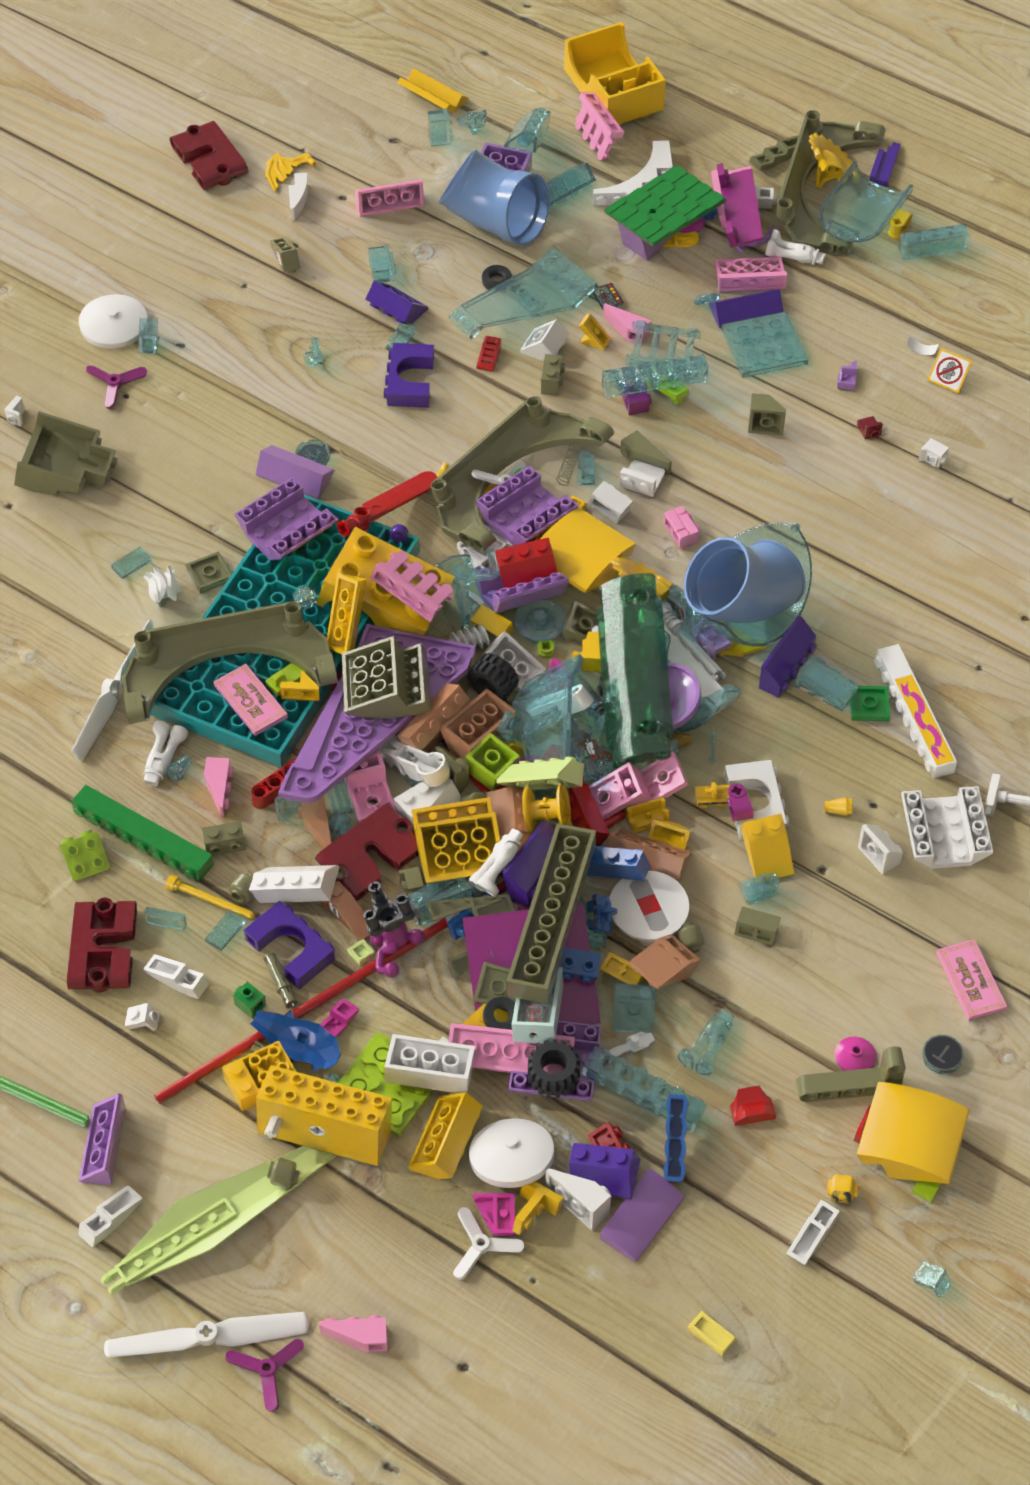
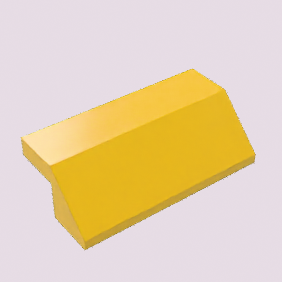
M414 68L408 80L400 77L397 82L453 113L469 99L467 96Z

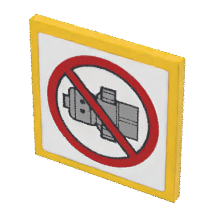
M941 348L927 380L959 394L973 361Z

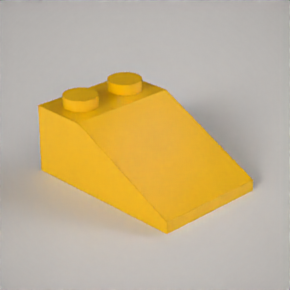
M782 814L743 822L740 829L756 884L794 875L788 836Z

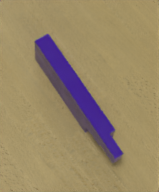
M893 142L892 146L888 147L887 152H884L883 149L878 150L869 183L887 187L900 150V143Z

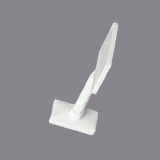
M992 774L985 803V816L993 817L997 802H1011L1030 806V797L1000 791V775Z

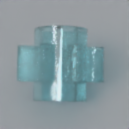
M301 586L297 589V592H293V599L295 602L300 603L301 609H309L313 603H316L315 590H310L307 586Z
M342 812L337 815L332 814L328 820L329 830L340 837L352 828V820Z

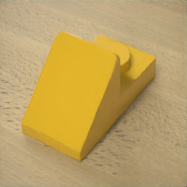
M591 313L587 314L579 325L580 329L585 333L581 343L600 350L605 349L611 337Z
M301 671L300 682H281V699L320 701L319 686L303 671Z

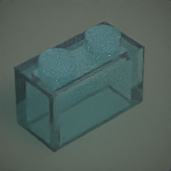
M447 109L428 111V134L431 147L450 145V138L453 137L450 125L453 123L452 116L448 115Z
M388 245L368 248L373 281L381 283L394 281L396 266L392 264L394 262L393 252H389Z

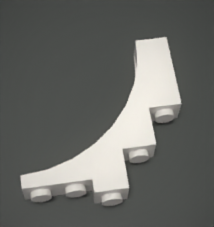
M669 140L653 141L650 160L631 179L607 188L593 189V206L611 205L621 197L624 198L658 175L661 176L673 166Z

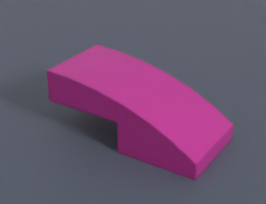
M342 998L330 1010V1015L320 1025L338 1038L357 1015L359 1008Z

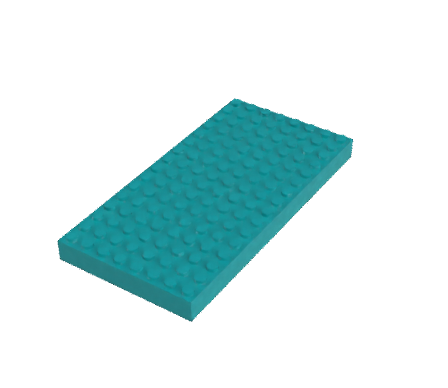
M304 495L320 512L327 508L338 519V522L345 521L350 515L354 514ZM376 521L370 523L369 529L365 531L415 557L420 552L419 537L408 534L405 543L398 542V544H395L394 540L390 539L392 527ZM335 523L282 559L270 560L252 544L202 619L295 601L301 605L304 623L310 621L317 630L327 637L333 601L327 602L323 607L316 603L324 579L351 533L345 537L342 536L337 529V523ZM362 609L355 649L359 645L366 625L374 624L371 617ZM330 650L336 674H338L342 670V654ZM258 653L224 655L194 665L175 677L156 699L150 715L171 724L182 726L191 732L281 768L331 692L333 684L319 687L320 701L281 699V695L277 697L266 686L265 680L291 664V662L279 657ZM244 664H247L288 716L285 720L256 736L214 686L215 680Z

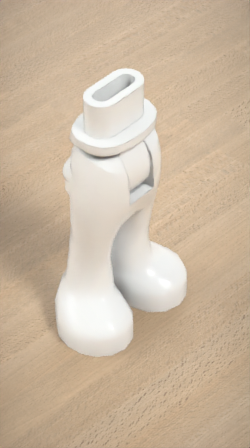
M775 229L765 253L769 257H784L797 260L802 264L811 263L813 265L815 263L823 264L826 255L819 252V249L815 251V248L812 246L782 240L780 231Z
M155 721L153 724L156 740L147 758L144 771L145 777L143 782L152 786H158L159 781L163 780V776L168 771L176 748L188 735L187 729L179 725L173 726L170 731L169 725L163 721ZM170 735L167 748L164 753H161L164 744Z
M513 828L508 835L505 834L502 837L503 839L495 844L493 852L486 862L470 877L469 883L478 890L496 897L499 890L495 885V880L515 856L518 850L517 846L521 845L519 841L524 834Z

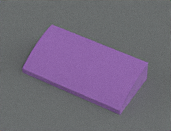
M649 1168L634 1187L632 1199H625L602 1229L600 1240L636 1263L684 1199V1196L662 1176Z

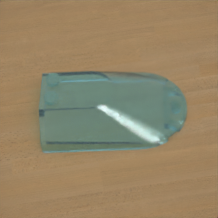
M854 161L823 202L819 214L820 223L828 234L846 242L871 240L877 237L913 192V185L910 184L906 190L900 192L890 190L867 180L858 168V162Z

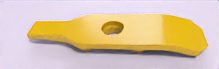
M695 231L684 234L675 233L662 247L694 246L700 241L699 233Z

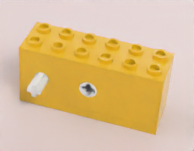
M273 1065L270 1066L256 1097L257 1133L266 1135L270 1139L277 1138L378 1166L391 1134V1097Z

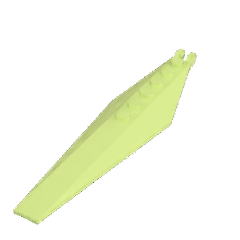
M302 1146L277 1157L296 1162V1170L300 1171L297 1184L292 1182L291 1187L288 1189L272 1185L270 1178H267L271 1161L275 1162L277 1159L274 1158L177 1200L119 1264L115 1265L112 1270L102 1276V1283L108 1284L119 1275L121 1279L108 1288V1292L113 1295L121 1291L125 1285L129 1286L213 1250L338 1155Z

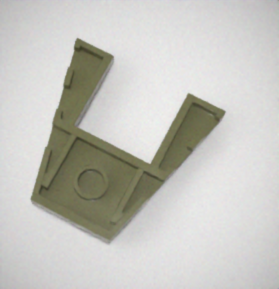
M499 894L496 897L489 895L426 902L433 922L467 909H471L473 917L515 912L509 894ZM467 952L447 959L454 979L469 969Z

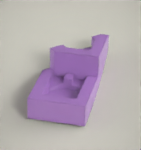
M853 361L850 366L844 365L841 367V372L838 374L837 389L855 390L857 361Z

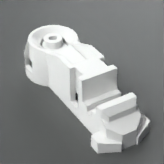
M395 735L379 748L382 759L390 767L393 765L397 766L402 775L408 774L409 778L422 781L429 787H438L449 779V765L444 755L439 752L428 754L401 743L400 739Z

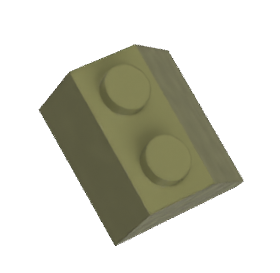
M752 393L748 433L783 436L786 409L770 395Z

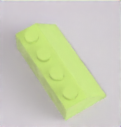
M565 757V760L550 758L549 761L534 760V763L520 761L519 764L510 765L497 779V783L507 787L525 788L527 786L532 791L557 789L561 783H564L566 788L582 787L584 763L576 761L577 758Z

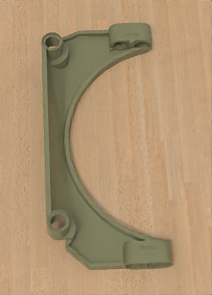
M810 110L805 114L778 199L776 212L778 219L787 221L785 223V231L794 243L812 246L815 248V251L819 249L823 253L846 257L850 254L854 242L850 236L842 235L838 232L834 233L822 225L807 205L804 194L805 183L810 173L818 165V160L811 149L812 145L809 143V136L811 134L814 135V133H817L819 136L822 134L827 140L831 139L834 145H839L841 151L862 147H877L882 144L886 129L883 125L866 121H859L856 126L838 122L820 121V113L818 111Z
M533 396L528 398L431 483L434 500L441 504L436 508L443 532L479 552H484L496 541V537L483 525L476 500L484 495L490 482L474 478L472 476L473 470L498 475L515 461L543 449L563 445L600 447L614 435L613 428L594 417L584 420L570 413L543 409L540 397Z
M295 601L139 631L134 635L137 656L131 657L130 663L122 677L125 692L123 694L129 724L149 721L156 699L175 677L194 665L224 655L238 653L271 655L297 665L319 687L338 683L327 637L317 630L310 621L304 623L301 605Z

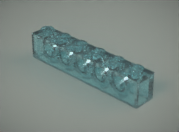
M703 354L604 370L602 374V388L606 398L706 382L709 366Z
M595 1046L583 1067L582 1075L665 1119L668 1118L667 1100L660 1098V1095H664L667 1098L670 1094L685 1095L688 1102V1112L685 1117L687 1130L694 1133L707 1107V1104L702 1099L692 1097L685 1093L683 1089L666 1083L664 1079L648 1074L645 1069L629 1064L626 1059L612 1055L605 1048ZM604 1066H609L612 1070H606ZM622 1076H628L631 1080H625ZM645 1085L649 1090H644L641 1086Z

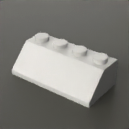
M339 866L267 867L254 873L249 890L259 903L330 901Z
M393 1034L385 1063V1082L453 1093H468L475 1046Z

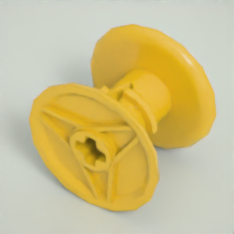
M564 783L558 785L556 798L553 799L544 797L543 800H535L532 789L527 786L524 788L522 799L523 815L526 829L530 835L537 828L538 820L545 819L548 822L549 819L559 818L560 824L571 826L570 800Z

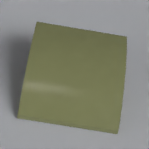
M391 636L342 653L344 712L347 715L365 718H398L431 711L427 651L421 643L403 649L397 639Z

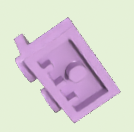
M709 619L691 626L689 635L713 661L717 653L731 647L732 642Z

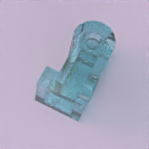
M582 451L578 456L577 485H595L594 455L590 451Z

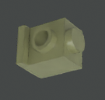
M419 866L399 870L400 884L402 885L403 893L407 892L409 900H417L420 897H424V885Z

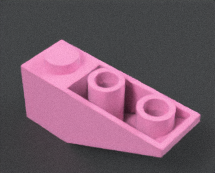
M606 303L604 304L603 317L626 340L642 345L650 333L651 320Z
M206 757L205 782L221 817H224L225 810L229 809V798H227V795L231 794L232 783L229 781L234 776V766H231L230 758Z
M375 1315L366 1319L349 1317L346 1320L329 1318L319 1321L320 1333L363 1352L388 1351L386 1317Z

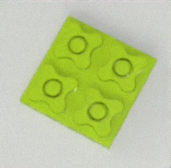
M376 1032L338 1083L391 1097V1133L400 1138L434 1090L385 1082V1063L391 1039Z

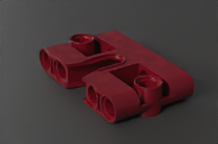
M214 120L200 126L190 125L186 131L169 138L173 150L184 164L190 163L193 168L191 174L203 190L218 184L226 186L231 183V177L237 178L249 172L245 160Z
M388 802L321 850L316 855L315 860L320 866L338 865V873H343L345 876L337 877L336 881H339L351 893L354 899L358 901L370 892L368 886L371 883L373 888H375L373 882L382 883L380 880L382 875L367 851L374 850L382 860L398 871L419 856L415 831L411 827L410 821L407 818H403L392 804ZM403 827L406 831L401 832L397 829Z
M103 897L96 903L94 901L75 902L67 971L68 990L93 989L97 993H102L107 989L130 988L133 957L130 956L131 949L100 945L135 939L137 921L136 901L113 902L110 898Z

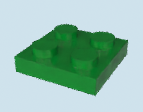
M850 685L851 721H890L888 686Z

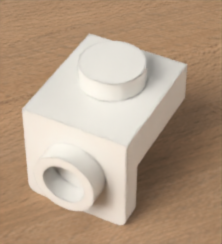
M148 1003L130 1007L127 1011L125 1027L135 1029L147 1026L152 1031L157 1030L160 1013Z

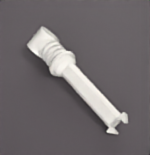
M659 602L648 606L650 610L656 613L657 618L668 626L669 631L680 639L681 644L692 652L693 657L704 665L705 670L710 675H713L717 681L719 676L723 680L725 679V673L686 632V623L683 620H679L672 613V607L669 603Z

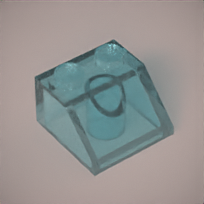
M615 983L612 1031L631 1033L651 1032L653 1034L656 988L647 985Z

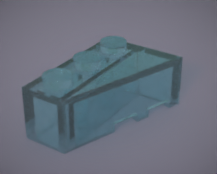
M814 655L799 670L794 687L798 689L802 686L809 690L808 694L812 696L817 694L823 697V702L841 711L856 696L859 688L852 680L846 679L837 669L831 668L823 659Z
M464 878L428 883L408 896L409 902L416 912L412 920L419 926L433 922L426 902L463 899L467 897L474 898L477 897L475 887Z

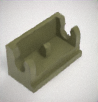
M742 906L734 935L773 946L781 917Z

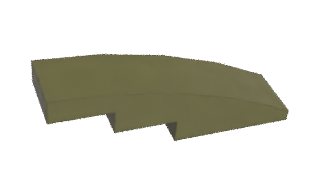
M799 135L778 140L776 146L764 148L763 154L751 156L749 162L761 171L792 158Z

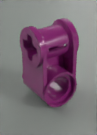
M732 784L728 788L729 797L727 802L733 822L752 819L754 817L753 807L745 787L741 784Z

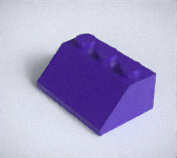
M373 281L365 300L371 302L370 306L376 309H383L384 314L390 317L395 316L397 318L396 321L402 324H413L429 308L392 285Z
M573 1143L569 1160V1174L595 1181L598 1185L606 1187L611 1197L632 1199L641 1159L633 1149Z

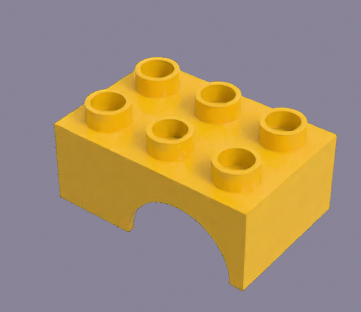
M623 22L565 40L564 70L580 92H595L619 125L637 118H645L652 113L664 110L666 79L648 56L645 57V62L641 64L634 60L627 44Z
M357 527L352 531L324 579L316 603L323 607L327 602L333 601L338 573L366 579L362 610L371 617L376 626L426 636L439 613L438 611L435 618L429 622L370 578L375 566L379 562L387 563L391 559L390 555L392 552L398 553L403 550ZM407 553L408 558L406 561L410 564L414 562L421 563L423 566L421 572L424 575L434 573L438 577L436 583L439 586L444 584L452 586L455 576ZM401 566L397 572L402 574L406 569ZM416 577L411 583L417 585L421 580ZM431 588L426 594L431 597L436 591Z

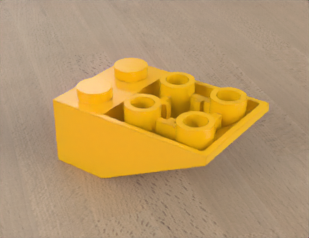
M279 1041L222 1067L224 1080L241 1111L256 1105L257 1094L271 1065L296 1072Z

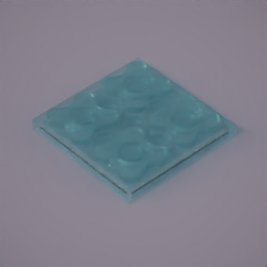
M787 312L722 324L721 326L723 335L742 378L808 365V358Z

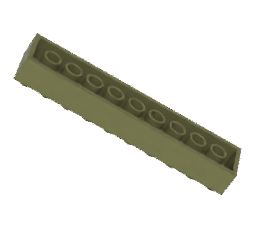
M563 824L556 825L507 978V996L548 1004L595 851V830Z

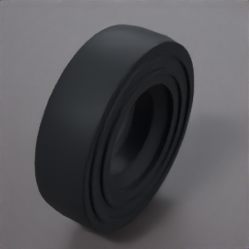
M502 265L487 267L482 273L483 286L493 292H501L508 289L512 283L511 271ZM499 275L503 277V280L493 281L490 278Z
M507 997L491 999L483 1010V1021L486 1027L512 1030L515 1002ZM500 1008L505 1009L509 1014V1019L506 1022L497 1021L494 1017V1011Z

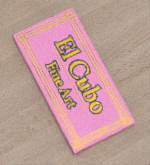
M247 664L214 681V686L255 736L288 718L285 710Z
M975 939L937 949L936 954L968 1021L1006 1010L1007 1005Z

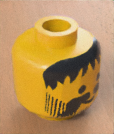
M835 1174L832 1179L828 1180L827 1196H830L833 1202L850 1204L854 1197L858 1198L859 1185L855 1184L854 1177Z

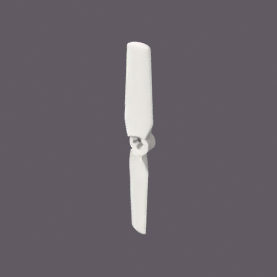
M151 619L147 621L143 630L153 629ZM135 643L115 678H107L103 681L101 687L102 694L97 699L72 748V754L81 762L93 746L119 700L116 697L119 689L123 686L122 677L130 663L131 657L137 656Z
M305 1312L229 1318L216 1324L210 1321H203L196 1328H176L110 1339L105 1342L104 1353L108 1358L182 1351L200 1344L209 1346L214 1342L216 1345L234 1347L306 1334L309 1329V1321ZM204 1330L209 1331V1337H204Z

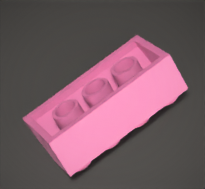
M423 180L356 190L355 199L359 216L424 206Z

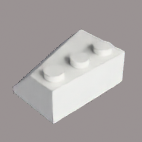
M449 778L438 787H429L424 782H420L394 798L396 810L403 818H407L410 821L411 827L414 829L412 809L460 802L461 796L453 781Z

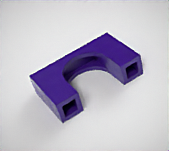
M393 343L392 350H389L388 359L391 360L387 362V373L389 375L385 376V386L387 388H384L383 397L387 399V406L429 408L430 383L408 382L401 379L399 375L403 371L413 368L433 369L434 345Z
M278 901L244 929L245 940L258 952L274 939L283 935L296 936L305 943L304 950L284 967L286 978L299 990L335 961V948L328 941L325 942L317 930H312L302 917L296 916L293 909L289 905H284L281 901Z

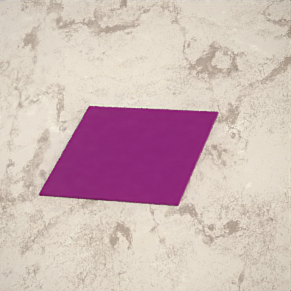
M580 903L577 906L565 948L590 952L584 905ZM529 910L463 918L473 999L484 962L511 969ZM572 978V980L563 979L564 986L559 1021L584 1024L601 1023L595 981L583 983L578 978ZM474 1002L475 1011H477L482 1004Z

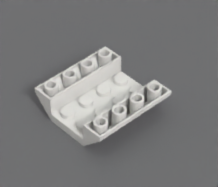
M979 786L959 787L958 795L953 797L922 799L921 790L901 792L914 860L931 869L971 866L993 854Z

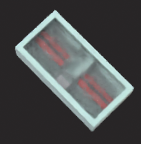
M562 967L558 969L548 1004L516 998L512 1019L513 1042L544 1043V1041L548 1040L550 1043L553 1042V1039L556 1040L564 986Z

